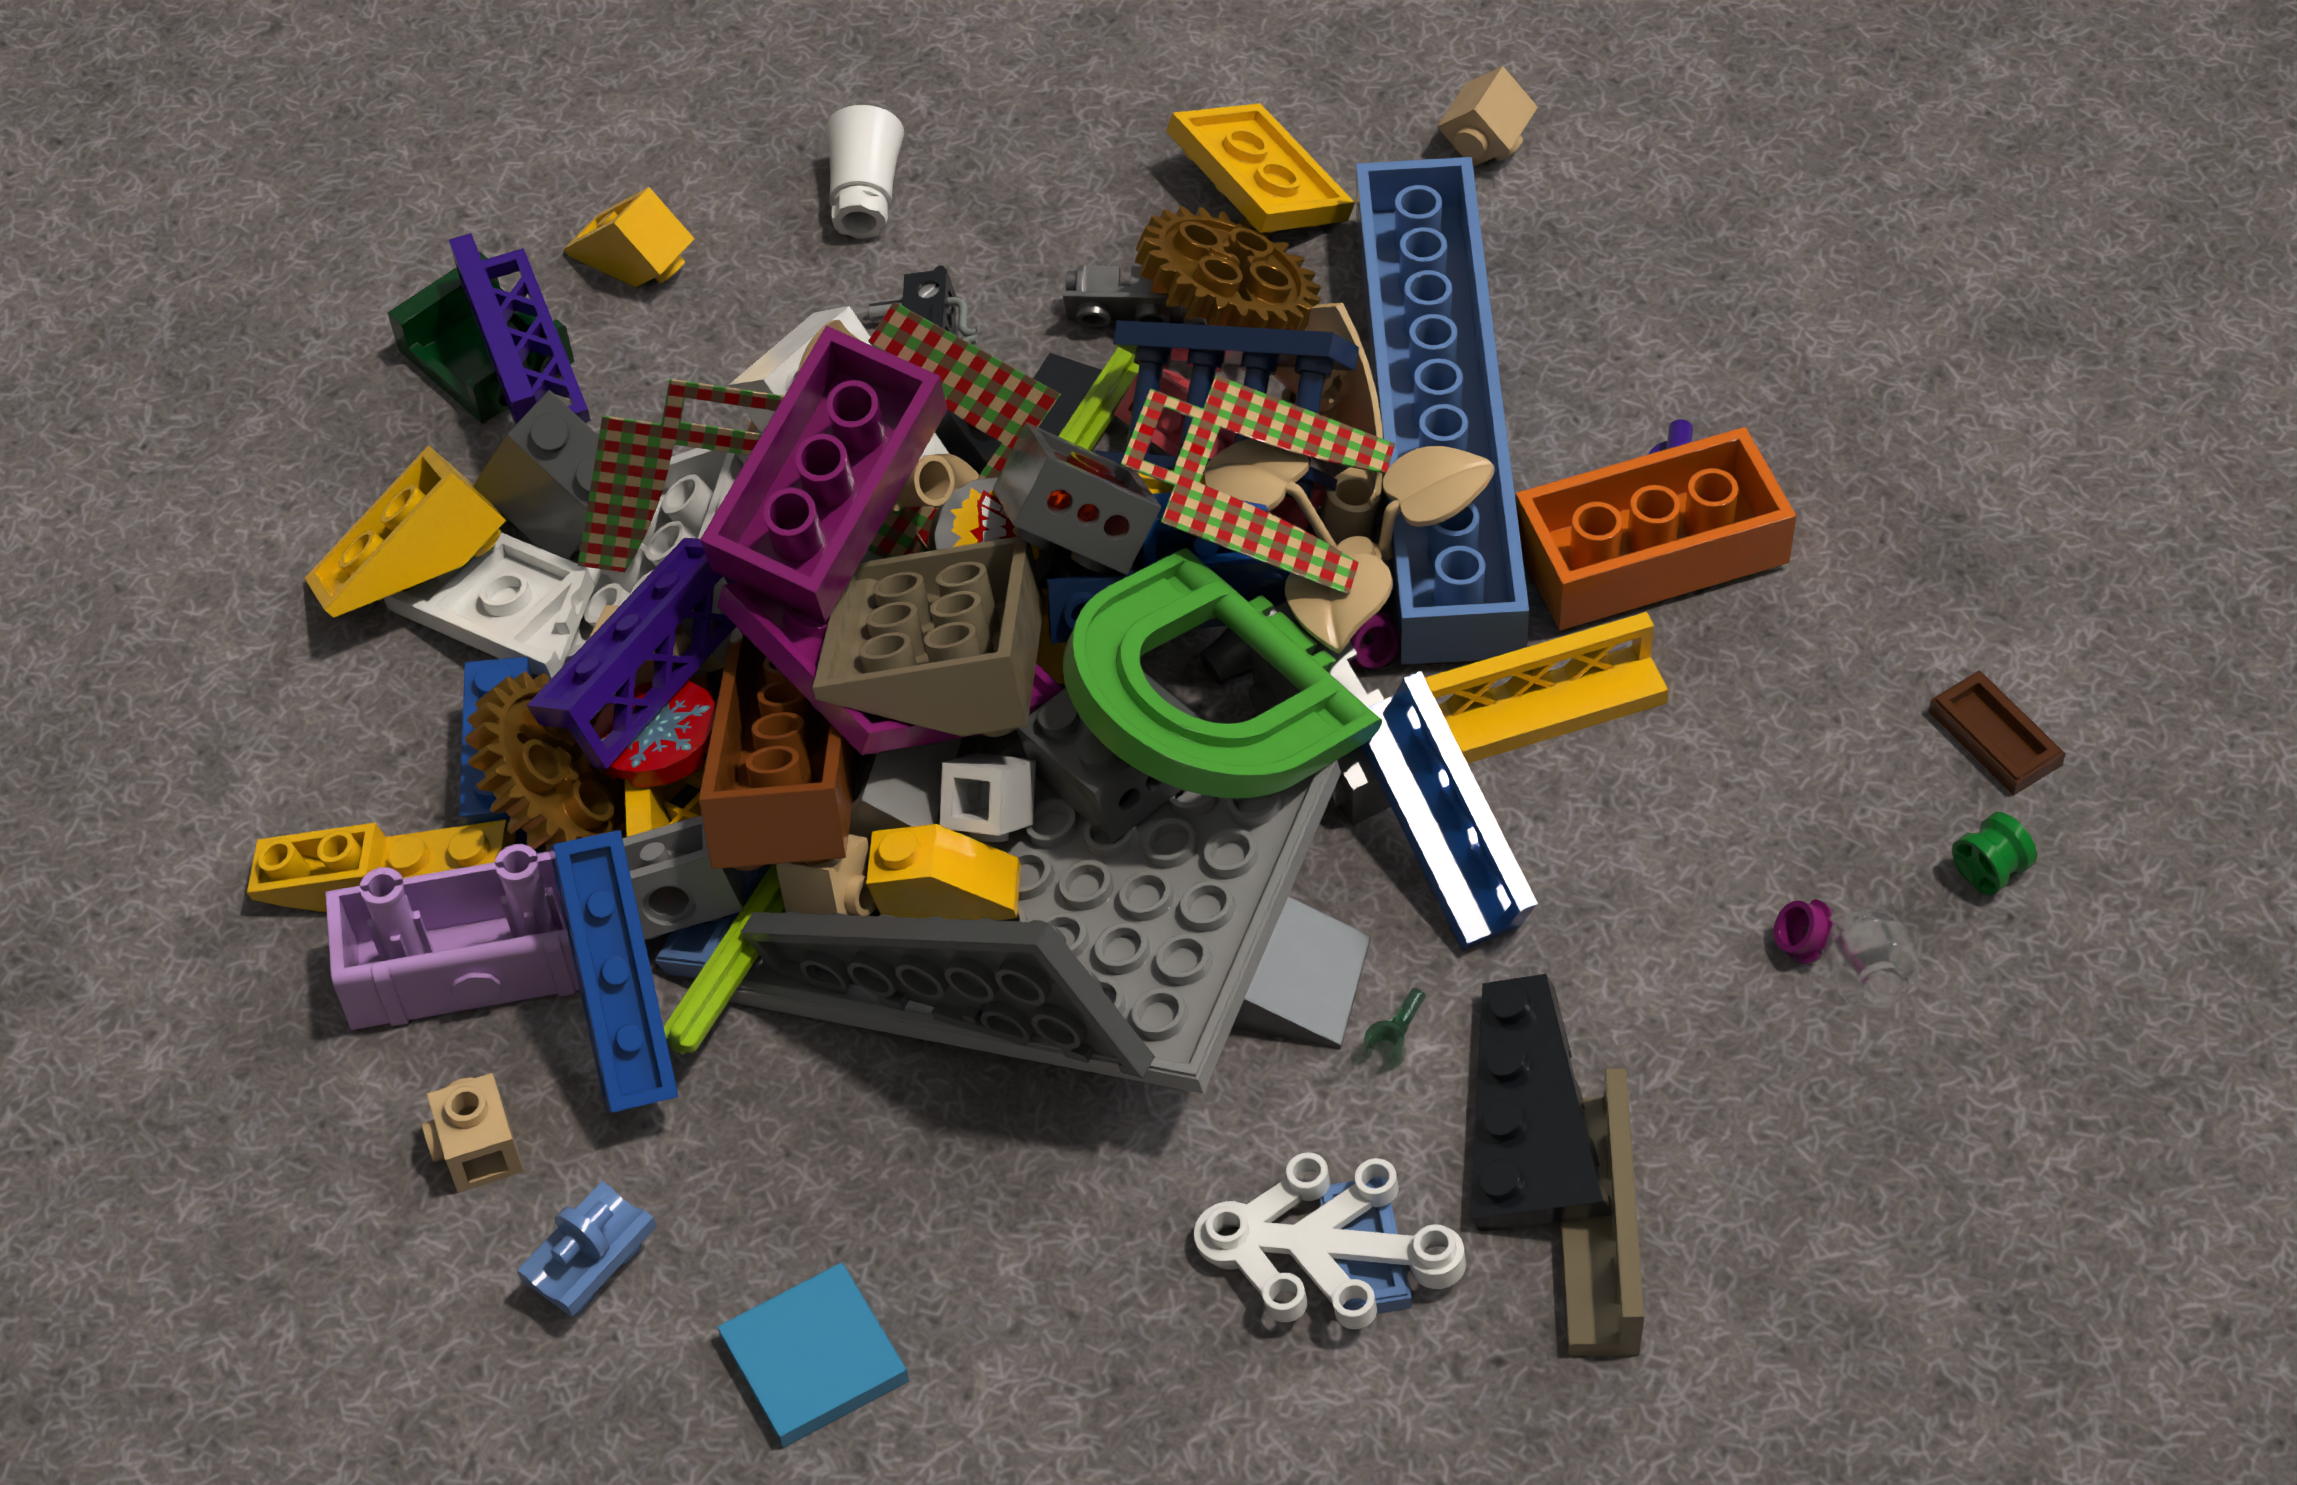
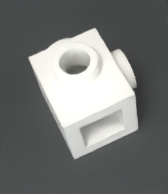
M974 753L943 762L940 790V825L950 830L969 832L970 838L981 842L1009 840L1010 832L1033 825L1036 760Z

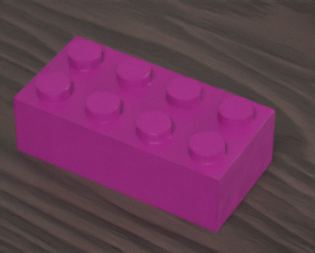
M826 325L700 539L712 571L826 623L948 410L941 377Z

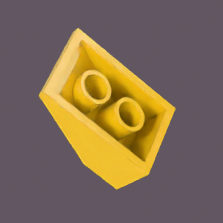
M428 445L309 572L305 580L323 609L334 618L460 568L473 556L476 558L481 557L497 542L501 533L499 528L506 520L473 487V484Z

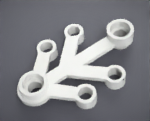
M1301 1153L1293 1157L1286 1168L1287 1178L1250 1203L1243 1204L1236 1201H1225L1209 1207L1200 1215L1194 1227V1240L1200 1255L1219 1268L1227 1270L1240 1269L1263 1297L1268 1315L1278 1322H1292L1300 1318L1307 1308V1297L1301 1279L1291 1273H1279L1264 1252L1290 1254L1333 1304L1337 1321L1349 1329H1361L1373 1322L1377 1314L1375 1295L1368 1283L1358 1279H1350L1333 1258L1410 1265V1270L1415 1280L1422 1286L1430 1289H1443L1454 1285L1461 1279L1466 1269L1462 1239L1455 1231L1442 1225L1433 1224L1425 1226L1414 1236L1341 1229L1372 1207L1388 1205L1396 1198L1399 1186L1395 1168L1390 1162L1379 1158L1369 1159L1360 1164L1355 1172L1354 1185L1294 1225L1272 1222L1302 1200L1313 1201L1321 1198L1330 1187V1177L1326 1161L1315 1153ZM1313 1171L1319 1174L1315 1180L1310 1182L1297 1180L1305 1172ZM1381 1177L1388 1180L1384 1186L1379 1188L1366 1186V1183L1373 1178ZM1225 1228H1239L1237 1232L1229 1236L1217 1234ZM1436 1246L1447 1248L1438 1255H1429L1424 1252ZM1288 1291L1296 1294V1297L1289 1303L1280 1304L1273 1301L1275 1296L1281 1292ZM1353 1298L1366 1301V1304L1358 1310H1347L1343 1307L1348 1300Z

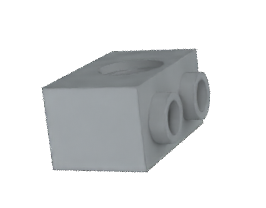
M702 815L622 838L644 940L654 939L665 933L703 922L716 921L727 915L743 911L742 870H737L733 867L711 869Z

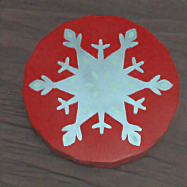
M686 681L607 769H604L606 775L616 781L617 777L628 779L630 785L634 787L649 788L671 784L694 773L705 763L703 755L709 749L717 708L709 692L691 681ZM652 682L643 683L635 687L634 698H643L652 688ZM610 703L603 709L593 727L602 741L613 730L614 703Z

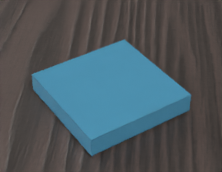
M843 1262L717 1326L722 1342L783 1448L909 1382L906 1367Z

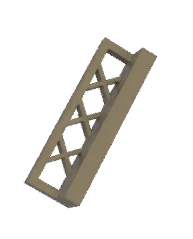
M1626 1068L1605 1069L1603 1097H1583L1585 1105L1583 1112L1589 1135L1595 1144L1600 1164L1598 1171L1602 1187L1608 1196L1612 1215L1560 1222L1568 1356H1639L1643 1332L1644 1304Z

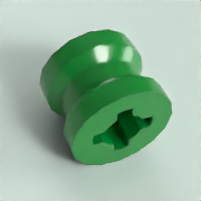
M1994 812L1981 822L1978 833H1966L1953 843L1951 850L1953 861L1960 874L1976 889L1986 895L1996 894L2008 885L2011 873L2022 874L2036 864L2037 860L2036 846L2030 834L2014 817L2004 812Z

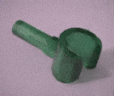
M1412 988L1395 1017L1391 1018L1390 1021H1377L1370 1025L1364 1036L1367 1058L1371 1057L1373 1049L1378 1043L1389 1041L1396 1044L1388 1057L1389 1067L1396 1068L1403 1063L1406 1057L1404 1036L1408 1031L1410 1022L1426 998L1422 990Z

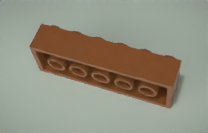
M737 626L730 635L699 796L711 869L733 867L737 870L749 871L767 864L800 862L806 865H816L830 859L846 858L859 752L775 668L774 664L752 641L740 632Z

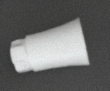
M871 105L848 106L833 113L825 127L830 155L829 202L832 207V222L834 228L840 234L850 235L856 239L873 238L878 236L880 229L887 224L888 211L892 205L896 162L904 137V128L900 120L885 109Z

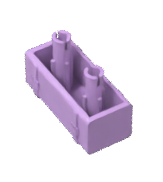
M514 844L500 851L493 863L402 878L401 874L392 868L380 867L367 873L360 882V886L326 891L331 978L351 1030L389 1023L391 1026L408 1024L409 1020L554 994H558L559 997L573 995L579 990L549 852L536 854V851L530 846Z

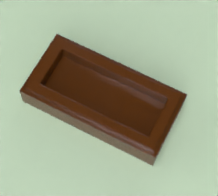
M1980 670L1930 701L1928 712L2013 796L2063 766L2066 753Z

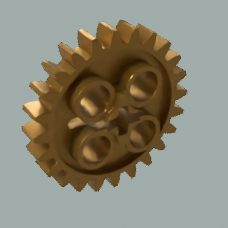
M1183 206L1179 207L1176 214L1164 209L1160 217L1153 215L1148 225H1145L1135 249L1138 251L1135 263L1142 265L1139 275L1153 280L1150 290L1156 293H1167L1169 295L1165 303L1167 306H1183L1187 309L1185 318L1191 320L1200 317L1206 320V325L1306 330L1311 308L1319 304L1321 300L1317 296L1321 286L1312 282L1315 272L1301 268L1304 262L1302 256L1288 255L1286 253L1289 244L1286 242H1271L1268 240L1270 233H1259L1251 230L1249 223L1245 219L1241 220L1239 224L1232 223L1228 215L1222 211L1218 218H1213L1203 207H1199L1196 215Z
M522 672L515 679L508 676L475 703L478 710L467 719L475 730L465 737V742L479 752L468 759V763L472 767L484 771L486 777L476 785L480 790L493 792L497 798L490 807L492 813L506 811L511 817L507 828L510 834L522 828L527 833V846L534 850L541 844H544L546 852H549L548 847L553 844L621 830L622 838L627 837L625 780L617 777L616 781L607 776L604 769L594 768L569 729L539 725L526 706L550 681L546 673L540 674L534 680L527 672ZM603 710L597 712L589 721L592 727H594Z

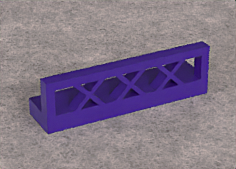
M471 233L449 239L459 280L514 424L516 425L549 390L556 395L569 398L572 405L568 407L585 423L591 421L587 405L524 248L482 260ZM519 271L521 278L510 293L492 287L491 279ZM515 311L537 317L526 333L507 326L508 320ZM531 351L552 357L542 373L523 367L522 363Z
M683 538L526 705L539 725L569 729L594 768L607 769L736 628V625L723 612L720 614L712 613L714 586L724 576L712 571L700 539ZM724 577L727 584L737 583L727 577ZM685 617L693 618L690 647L681 656L673 655L676 627ZM646 660H654L652 688L643 698H634L636 670ZM606 703H614L613 730L602 741L589 721Z

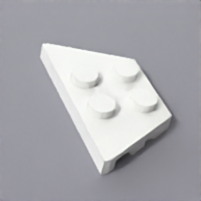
M500 533L497 542L481 557L476 558L473 556L460 568L437 576L405 592L400 591L383 599L387 608L396 614L497 658L505 659L528 656L532 673L538 676L546 673L551 680L564 665L595 585L587 567L578 566L577 563Z

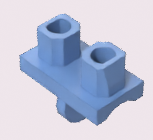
M601 1181L576 1209L566 1206L554 1217L557 1229L518 1268L517 1272L522 1282L569 1316L579 1315L594 1299V1293L619 1266L626 1265L641 1249L640 1244L656 1228L654 1217L645 1210L638 1209L629 1204L612 1187Z

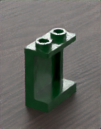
M479 252L482 260L488 259L485 255ZM456 268L387 312L398 350L483 424L498 413L509 410ZM498 278L490 280L493 288L503 290L500 288ZM515 311L508 320L507 326L526 333L536 317ZM556 319L553 323L569 363L572 364L575 361L567 328ZM531 351L522 365L526 369L542 373L552 357Z

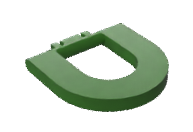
M1188 548L1181 549L1106 587L1092 597L1081 610L1063 655V675L1068 695L1077 713L1090 731L1114 754L1139 771L1168 785L1201 795L1219 798H1254L1283 791L1368 742L1378 732L1383 722L1379 716L1329 673L1336 662L1335 658L1325 650L1312 656L1311 654L1314 653L1317 643L1286 615L1278 612L1267 617L1274 607L1270 601L1261 595L1248 602ZM1218 618L1301 692L1248 721L1229 724L1209 722L1188 715L1165 701L1145 678L1140 664V657L1209 619Z

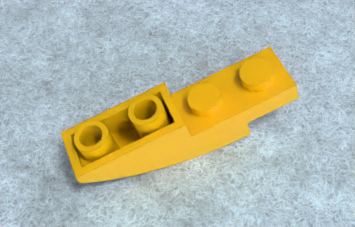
M499 820L386 837L376 822L257 839L247 894L255 901L290 908L327 912L326 891L360 886L364 876L371 870L389 867L401 874L402 878L493 863L500 851L515 844L516 833L510 834L507 831V820Z

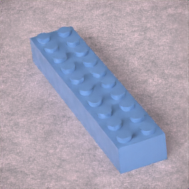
M1472 157L1357 163L1356 220L1371 370L1378 396L1383 439L1395 443L1389 467L1399 457L1417 448L1445 446L1484 457L1495 468L1493 477L1485 489L1467 507L1448 520L1431 526L1416 527L1405 521L1402 512L1395 519L1391 541L1393 551L1391 569L1397 629L1400 640L1401 665L1485 660L1526 648L1529 604ZM1384 492V500H1385V508H1386V506H1387L1389 503L1393 502V500H1391L1390 498H1388V497L1386 496L1385 492Z

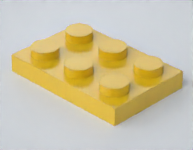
M1261 103L1172 113L1166 132L1182 148L1184 154L1194 161L1215 184L1216 189L1232 202L1245 216L1247 222L1257 229L1259 233H1272L1279 230L1309 226L1317 227L1349 220L1355 202Z

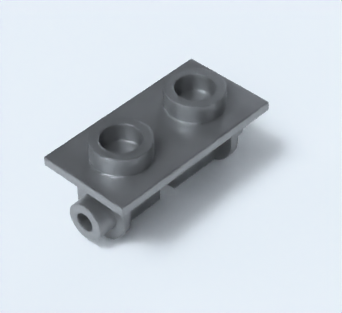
M1078 265V270H1067L1066 291H1063V300L1067 319L1077 320L1078 323L1088 327H1103L1110 324L1111 321L1117 320L1169 323L1183 322L1184 317L1182 306L1169 307L1165 304L1169 297L1167 293H1156L1150 290L1153 280L1139 275L1142 266H1131L1130 286H1120V266Z

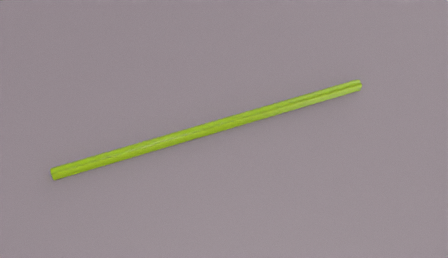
M1120 347L1116 349L1058 437L1092 451L1115 416L1114 412L1138 373L1139 365L1134 363V354ZM1053 451L1054 454H1056L1059 457H1066L1062 454ZM776 864L771 865L743 907V911L739 913L664 1025L667 1045L671 1046L674 1052L684 1055L687 1052L693 1053L698 1049L758 958L759 954L740 933L752 913L786 912Z

